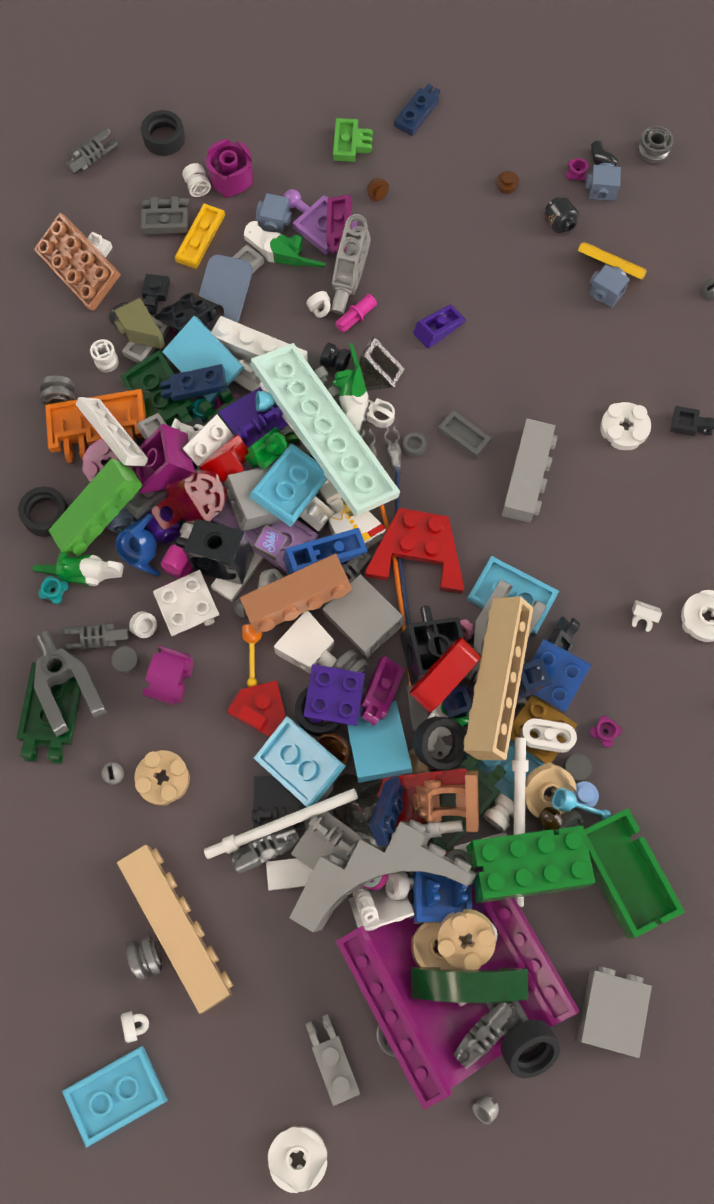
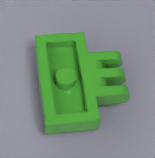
M336 118L333 161L355 162L356 153H371L373 131L371 129L358 128V119Z

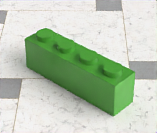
M111 458L48 530L61 552L80 556L85 552L87 547L103 532L104 528L143 486L129 465H123L122 462Z

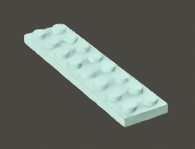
M294 343L251 359L250 366L272 395L274 401L355 517L399 497L400 490Z

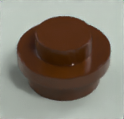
M511 171L500 173L496 181L498 189L505 194L514 192L519 185L517 174Z
M380 178L372 179L367 186L368 196L373 201L383 199L389 190L388 182Z

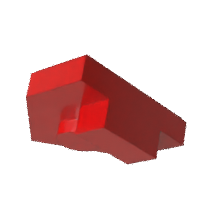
M277 680L241 689L227 710V713L270 738L286 718Z

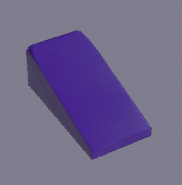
M450 304L418 321L413 334L426 348H430L465 323L466 319Z

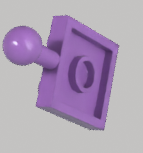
M287 190L283 197L289 198V207L297 208L303 213L292 223L293 229L327 255L331 251L326 243L328 197L323 195L310 207L301 200V195L297 190ZM357 221L352 223V229L357 227Z

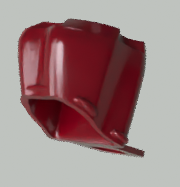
M194 471L186 478L169 483L166 487L168 497L151 509V514L163 530L170 528L182 518L189 524L195 523L196 519L210 522L217 514L222 512L227 498V489L221 484L219 476L215 472ZM164 506L170 507L173 512V517L170 521H164L160 517V510Z

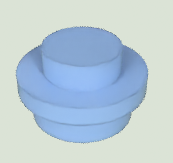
M579 782L576 784L574 794L577 802L590 807L595 806L599 799L597 788L589 782Z

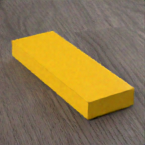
M203 204L175 255L177 263L194 269L198 268L225 217L224 210Z
M583 242L579 246V252L613 267L621 268L624 272L637 278L644 279L647 272L645 268L587 242Z

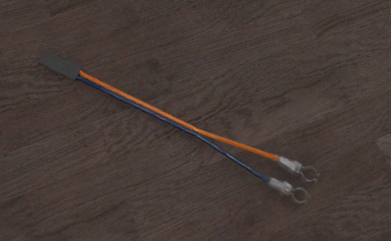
M394 426L393 432L398 435V439L395 443L391 444V441L386 438V435L389 433V428L387 427L385 433V441L389 444L387 454L395 474V485L400 490L401 447L398 443L400 435ZM370 429L369 435H371L374 438V441L371 443V446L368 447L370 448L374 456L377 458L376 448L373 446L375 444V435L371 432ZM363 430V433H362V435H361V438H362L363 436H365V431H364V430ZM400 494L395 499V515L400 508ZM383 504L379 508L387 532L389 522ZM392 556L399 613L403 616L405 625L401 627L403 632L407 625L411 624L402 558ZM409 678V685L406 686L413 733L424 720L428 719V712L409 694L410 690L414 687V685H411Z

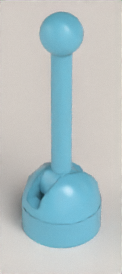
M257 391V412L269 411L274 404H277L269 392Z
M558 788L553 795L552 805L557 810L568 812L576 807L599 815L603 820L611 817L609 810L604 809L601 811L577 802L575 794L565 788Z

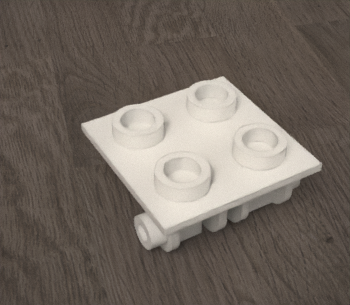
M215 415L182 449L198 467L234 435L219 416Z
M200 570L153 591L172 637L203 622L205 626L211 625L215 622L214 617L220 615Z
M361 886L353 892L354 897L349 898L357 927L364 926L366 931H372L380 926L395 921H402L414 915L408 897L403 900H393L388 896L386 886L376 891H369V889Z

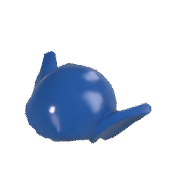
M148 513L142 519L118 533L115 547L120 557L129 563L130 566L159 576L160 572L149 565V562L156 555L157 541L153 533L145 529V526L153 517L152 514Z

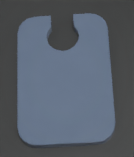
M223 255L212 256L208 261L198 296L216 303L217 306L223 307V317L238 323L253 273L252 265L242 259Z

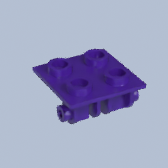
M261 387L218 412L232 433L239 435L247 448L274 427L281 430L288 426L282 417L283 412L279 406H272L266 412H257L256 393L257 391H263Z
M312 664L303 717L311 718L310 721L317 723L324 720L357 726L365 673Z

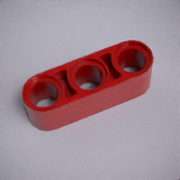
M460 637L414 685L409 694L428 713L432 712L477 664L481 656Z

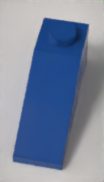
M355 528L285 549L283 561L287 573L290 575L334 554H337L342 564L367 553L368 550L360 529Z

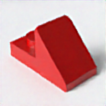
M234 435L198 467L203 471L215 472L219 476L220 482L223 483L228 475L240 473L244 470L242 464L247 461L245 456L249 453L248 448L239 435Z

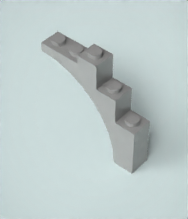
M411 819L409 823H399L387 849H385V846H378L372 836L370 839H360L347 866L345 865L347 861L336 854L320 856L289 918L312 932L320 931L324 928L334 910L351 893L365 883L390 873L423 871L446 876L466 886L472 884L477 873L470 870L472 865L460 858H456L453 861L444 856L446 851L439 846L431 843L428 847L427 844L432 835L425 832L426 826Z

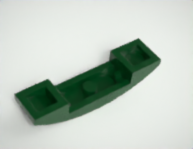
M411 967V998L459 1003L528 999V968L441 970L440 967Z

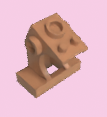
M466 771L465 785H441L439 780H426L423 786H416L417 794L413 795V807L417 814L423 817L426 822L442 821V816H462L466 818V832H478V771ZM456 793V807H440L439 794Z

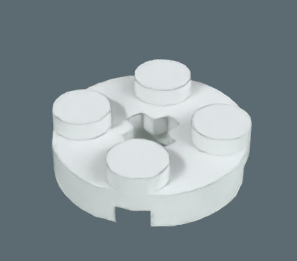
M629 402L614 403L605 412L601 420L600 430L604 439L607 438L614 448L633 450L647 439L651 430V421L644 406ZM627 422L631 427L626 431L620 424Z
M704 590L692 595L684 603L681 611L682 628L697 640L714 642V620L708 622L702 616L706 611H710L711 616L714 617V591Z
M291 1126L276 1136L268 1152V1166L273 1181L281 1189L290 1193L304 1192L318 1185L327 1168V1148L318 1133L305 1126ZM300 1150L304 1153L303 1159L306 1161V1164L304 1166L298 1164L295 1168L291 1165L293 1159L290 1157V1154L292 1152L298 1153Z

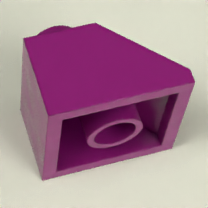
M162 424L139 447L148 458L145 466H135L137 478L143 485L139 492L144 494L165 490L169 483L186 478L194 472L192 459L182 449L189 442L187 433Z

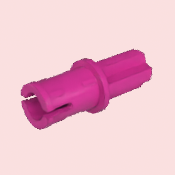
M366 294L355 306L351 305L349 311L336 321L337 329L345 333L355 323L361 322L364 319L363 316L377 306L375 298L371 294Z

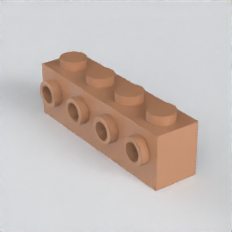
M334 554L243 595L240 599L252 627L258 634L260 632H267L273 629L275 625L284 621L294 620L299 614L308 610L318 609L332 599L342 598L352 591V588L337 554Z

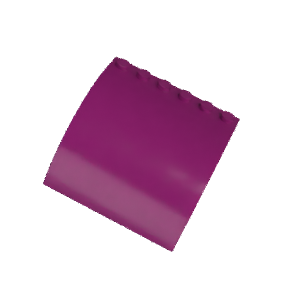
M481 867V868L478 869L477 871H473V872H475V873L483 872V869H482V867ZM472 882V910L485 915L494 924L498 934L492 957L485 964L481 965L478 970L528 968V999L519 1000V1003L529 1020H541L549 1027H553L579 1012L577 1005L516 899L476 903ZM407 917L402 921H395L372 931H366L364 926L358 927L338 939L336 943L420 1105L425 1110L448 1098L452 1094L450 1089L501 1056L500 1048L504 1035L485 1055L470 1067L465 1068L456 1059L454 1052L466 1034L483 1015L490 1013L486 1003H466L460 1007L458 1002L411 998V967H418L412 957L411 938L420 926L413 923L414 917L410 919ZM435 940V947L433 948L435 953H439L438 940Z

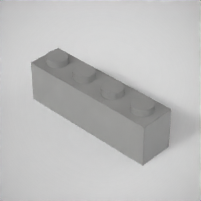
M526 419L502 512L503 517L531 523L533 515H539L542 501L538 500L539 493L544 494L547 479L543 478L544 471L549 472L553 457L548 455L550 449L554 450L558 438L557 435H554L556 425Z

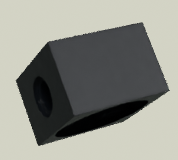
M196 519L189 538L178 537L175 541L176 546L184 548L183 552L195 572L200 570L202 575L243 585L254 556V551L245 531Z
M422 606L420 612L423 622L408 624L402 632L400 638L411 685H415L460 637L464 639L459 617L433 620L430 606Z

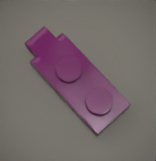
M350 194L327 198L326 243L330 247L332 254L338 253L346 221L352 215V199Z
M386 656L378 660L360 704L363 707L360 717L374 726L378 723L379 719L383 720L386 717L405 671L404 668Z

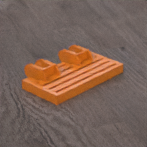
M142 389L89 397L100 399L136 444V436L137 438H144L137 429V423L146 419ZM77 400L45 405L48 449L51 453L62 451L61 441H63L64 456L67 463L74 462L73 444L79 443V454L83 460L88 445L90 447L96 441L103 439L76 406Z

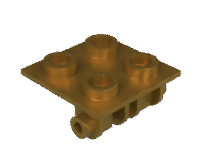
M532 694L513 721L510 740L515 742V737H521V729L530 719L566 723L573 727V729L578 724ZM530 732L532 738H538L536 732ZM557 736V740L560 743H565L562 736ZM526 745V751L544 764L552 763L559 753L531 748Z

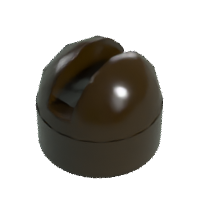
M554 807L544 808L539 815L540 823L545 831L556 829L564 821L560 812Z

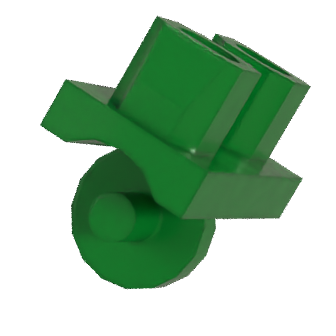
M274 427L247 449L249 453L245 456V459L253 469L257 466L262 470L265 469L288 448L289 444L286 442V437L279 434L277 427Z

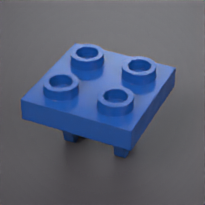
M543 639L532 661L540 658L543 659L552 684L533 695L566 712L592 664Z
M413 871L414 922H442L452 912L455 914L463 912V909H472L471 884L466 886L446 876Z

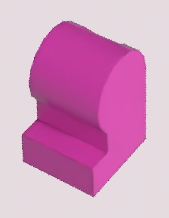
M171 545L161 561L164 572L177 579L193 573L194 569L183 552L184 549Z

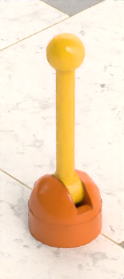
M248 624L242 626V637L249 644V679L247 680V685L252 687L257 685V680L255 679V643L261 639L262 632L257 634L252 625Z

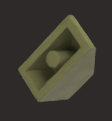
M140 298L114 310L117 320L114 321L115 326L121 335L125 333L129 342L159 349L166 347L162 333Z

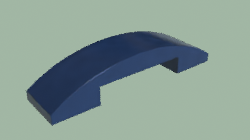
M542 658L523 664L517 701L552 684ZM465 685L456 687L442 701L448 718L455 719L469 716L474 698V686L468 688Z

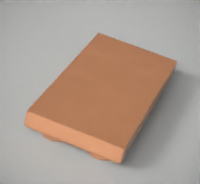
M62 213L58 214L34 248L35 252L88 309L93 311L121 275L66 215Z

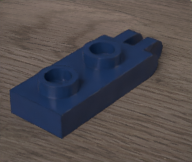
M430 84L424 89L419 88L394 120V127L413 136L438 104L440 89L435 88L432 92L433 86Z
M222 364L170 375L169 380L160 382L161 397L163 399L171 398L173 401H179L227 390L225 369Z
M393 776L384 783L368 824L378 846L389 845L392 834L396 830L399 814L403 811L402 797L404 788L400 785L401 781L398 776Z

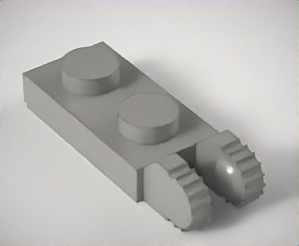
M327 1014L322 1016V1022L330 1040L320 1043L316 1027L312 1021L305 1025L313 1044L312 1050L333 1106L360 1095V1091L340 1037L336 1036L330 1017Z

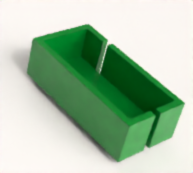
M629 808L584 829L594 877L627 939H632L658 927L657 925L663 924L685 913L644 836L632 842L630 836L641 830Z
M583 825L560 828L555 832L553 830L473 840L466 846L467 853L471 859V871H477L481 867L483 869V872L477 873L473 880L476 903L580 889L596 883Z

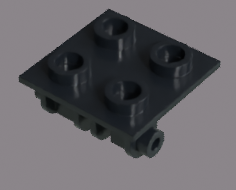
M191 292L181 296L180 300L173 305L164 307L154 317L176 329L173 332L176 337L193 316L197 317L204 325L215 319L214 316L217 315L214 309L217 305Z
M254 776L253 829L306 808L275 777ZM305 820L294 824L295 829L305 830Z

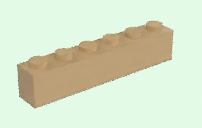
M521 596L493 598L491 609L488 613V626L484 635L483 652L479 660L477 683L474 686V698L472 708L469 711V724L467 734L464 737L463 750L477 760L506 761L533 613V607Z
M144 845L118 861L117 864L199 1014H202L231 996L233 993L230 988L233 986V983L227 972L223 971L221 973L217 967L216 962L219 961V958L211 945L206 947L202 937L205 936V933L199 922H192L188 915V912L191 911L188 902L184 896L179 898L174 890L178 886L170 872L165 873L160 865L164 862L157 848L152 850L150 846Z

